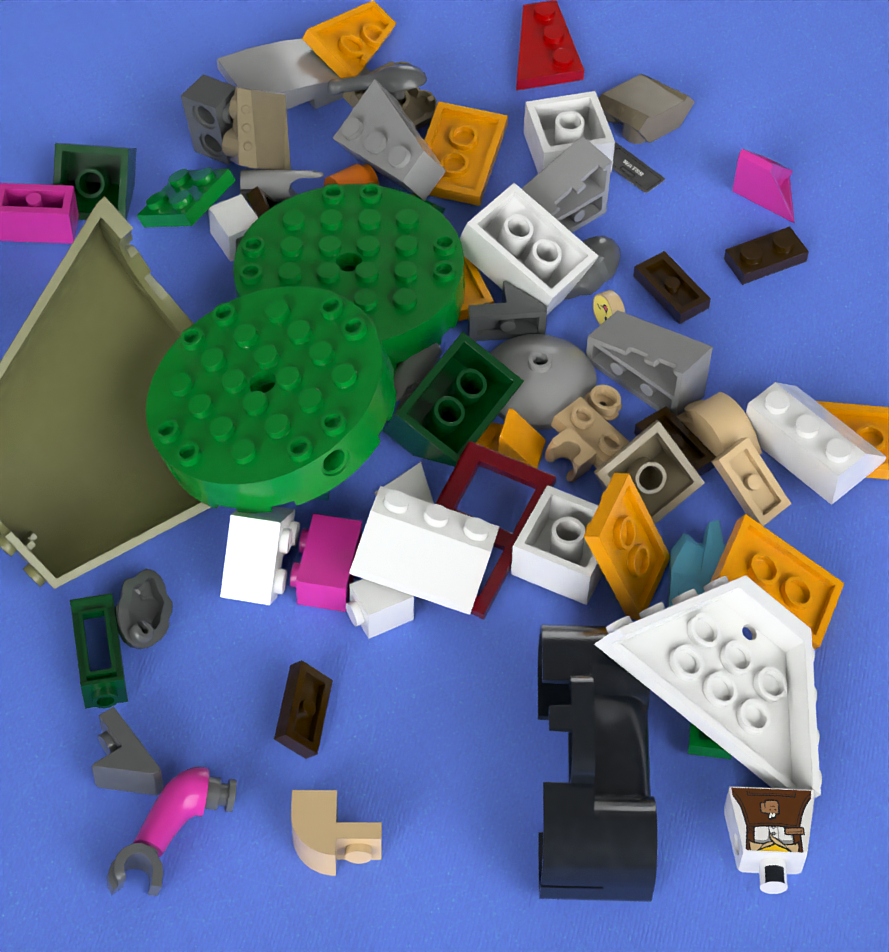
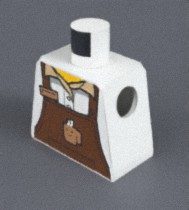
M729 786L724 806V815L736 866L741 872L759 873L761 891L768 894L782 893L788 888L787 874L802 873L808 852L815 797L814 790Z

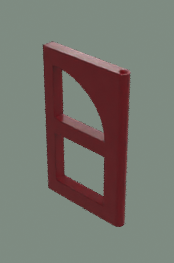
M469 441L435 504L473 517L457 510V507L479 466L535 489L513 533L501 528L498 529L493 547L503 550L480 596H476L470 613L485 619L511 569L513 545L547 485L554 487L556 476Z

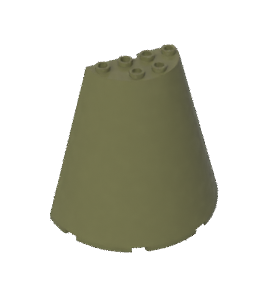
M105 196L95 205L0 361V548L11 557L17 553L27 563L23 570L39 587L47 582L56 589L211 508V506L200 502L186 492L174 478L150 438L146 421V400L152 378L167 351L180 337L182 332L194 323L150 274L151 270L139 251L129 244L133 240L131 234L133 227Z

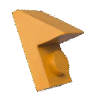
M509 408L504 424L492 422L476 443L538 469L546 439L515 410Z

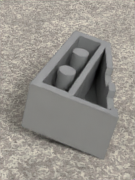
M374 79L332 139L354 158L364 164H369L381 175L425 201L446 170L426 141L422 139L415 129L416 127L404 113L398 100Z
M581 136L521 189L573 233L606 213L612 161L584 136Z
M617 310L588 335L586 356L596 369L658 411L667 406L677 416L685 411L684 408L688 404L701 400L704 397L713 347Z

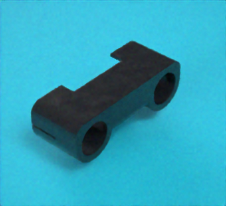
M540 626L537 668L538 720H549V731L568 732L569 783L543 782V832L538 834L539 899L651 902L657 870L658 839L656 802L654 796H651L648 730L650 689L594 645L608 635L607 626Z

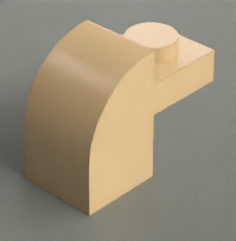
M718 392L706 400H698L688 404L684 408L685 411L676 416L716 457L740 438L745 437L750 439L759 455L762 454L756 433L748 416L733 398L723 392Z
M292 790L291 823L293 845L297 855L305 865L318 873L336 876L337 860H347L355 864L367 863L371 860H382V822H338L337 790Z

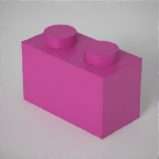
M0 183V241L73 243L79 218L74 186Z
M313 514L310 528L302 529L300 536L299 553H303L301 563L294 562L290 577V587L296 588L298 605L342 612L347 611L346 603L349 602L350 598L349 584L354 582L355 575L349 574L362 537V521Z

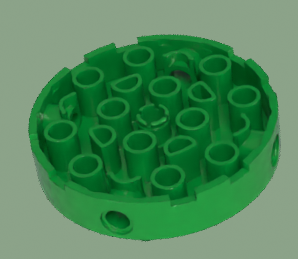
M373 183L365 185L329 184L280 202L262 214L245 232L239 242L233 263L237 298L269 288L306 286L328 290L352 301L371 320L394 370L397 368V363L407 360L435 343L441 344V337L450 327L454 328L461 316V308L465 298L463 248L460 238L451 223L442 213L425 201L408 193Z
M283 286L264 289L243 295L227 303L219 304L214 310L182 332L161 360L152 378L146 400L147 427L155 448L172 475L191 496L213 508H218L220 505L236 508L241 513L272 512V506L292 501L297 506L332 490L358 470L371 456L381 442L379 434L386 420L391 421L397 395L394 388V368L371 320L352 301L334 292L315 287Z

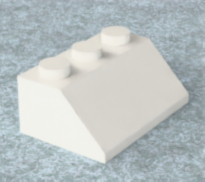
M515 183L467 222L460 237L464 257L501 289H503V281H507L546 305L547 315L565 299L598 258L594 251Z
M775 382L747 405L746 415L752 423L760 448L831 505L886 460V456L797 386Z
M380 486L349 574L470 615L499 526L488 523L480 518L470 517L447 509L439 504H432L417 499L401 491Z

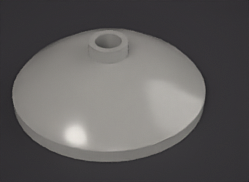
M545 334L521 335L506 340L490 352L491 355L524 380L498 414L503 420L506 418L508 409L511 408L534 429H552L551 423L555 415L579 397L584 399L585 395L591 392L597 385L596 372L590 359L577 346L559 337Z

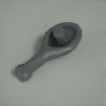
M396 64L363 76L331 79L328 82V92L332 95H338L345 92L367 90L375 79L396 99H403L406 90L424 85L427 77L417 66Z

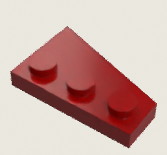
M557 0L523 5L516 91L583 80L584 68Z

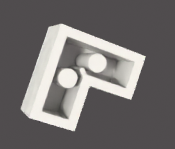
M272 506V512L241 513L236 510L231 514L220 597L270 605L277 598L278 594L283 595L287 581V570L281 569L282 558L286 553H289L291 546L297 545L300 531V522L294 521L295 509Z

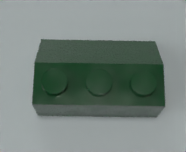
M462 331L396 412L383 432L413 456L455 467L469 441L474 443L478 441L524 380Z

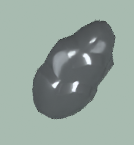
M595 236L582 241L598 255V258L565 299H572L580 295H592L606 281L613 277L620 260V249L614 240L606 236Z
M145 569L134 578L125 579L120 591L119 603L115 606L118 634L123 642L131 648L144 649L153 646L162 639L169 628V618L172 613L173 603L166 593L162 578L154 570Z

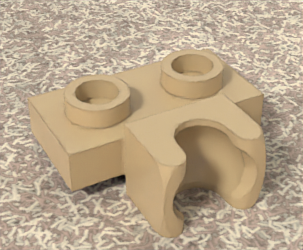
M579 397L554 416L551 426L559 434L549 443L545 452V459L548 462H554L558 458L570 460L573 469L567 473L566 479L569 482H574L589 471L592 465L599 468L627 445L629 441L582 397Z

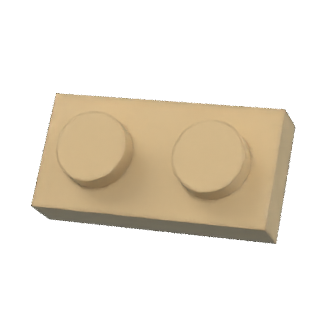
M748 437L740 438L711 461L744 512L762 526L766 525L792 504Z

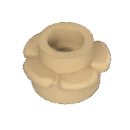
M597 385L584 397V400L607 421L616 419L619 415L618 411L622 408L619 392L608 385Z

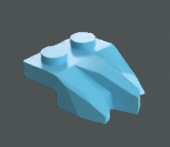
M719 520L708 523L702 543H697L690 535L683 533L672 547L669 567L668 607L673 606L671 601L673 598L691 589H695L698 595L705 592L703 587L710 583L726 546L723 541Z

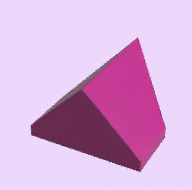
M742 149L738 156L733 192L795 223L790 176L793 171L763 155Z

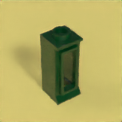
M113 594L70 600L80 685L85 709L92 707L109 708L117 703L128 702ZM105 617L112 668L90 671L84 620Z

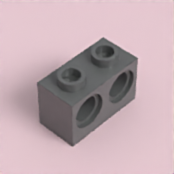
M202 75L181 95L194 151L229 165L232 162L230 161L231 157L224 154L222 142L225 133L233 127L229 106L230 100L235 94L236 86Z

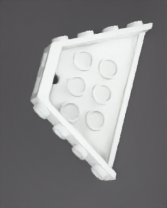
M745 575L729 582L727 576L720 577L703 587L705 592L698 595L695 589H691L671 600L673 606L665 608L663 602H660L640 612L639 616L641 619L635 622L632 621L630 616H626L606 627L608 635L594 645L771 788L814 790V798L821 795L822 774L819 770L818 754L820 735L816 720L817 690L814 686L813 668L815 651L812 647L811 628ZM743 627H746L750 630V632L752 633V640H748L744 637L742 632Z

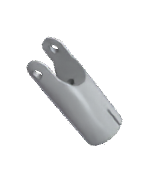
M241 169L240 194L249 202L246 194L258 186L274 201L280 203L298 195L291 188L290 184L299 178L323 177L324 173L307 170Z
M438 343L398 363L397 368L394 370V388L397 392L396 402L399 400L400 402L394 415L438 362L442 354Z

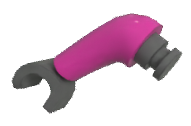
M193 767L180 772L167 783L153 804L133 844L124 847L111 863L107 875V887L111 895L124 887L126 881L125 871L140 869L149 876L148 895L158 896L163 878V867L159 857L163 855L182 826L194 816L202 817L204 809L217 810L218 805L224 806L225 812H232L237 781L229 779L228 784L221 783L220 777L209 776V768Z

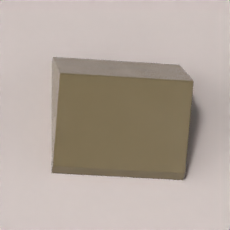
M658 420L653 422L594 471L603 492L607 489L614 473H629L654 524L659 522L705 483Z

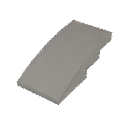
M303 39L274 42L217 58L218 70L228 84L241 88L286 94V110L308 101L314 109H317L343 98L342 95L344 93L332 95L328 92V82L331 79L341 78L314 53ZM365 67L363 71L359 74V76L367 74L370 71L367 69V67Z

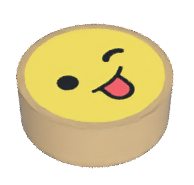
M607 290L594 296L593 311L600 325L617 310L625 313L623 302L614 291Z

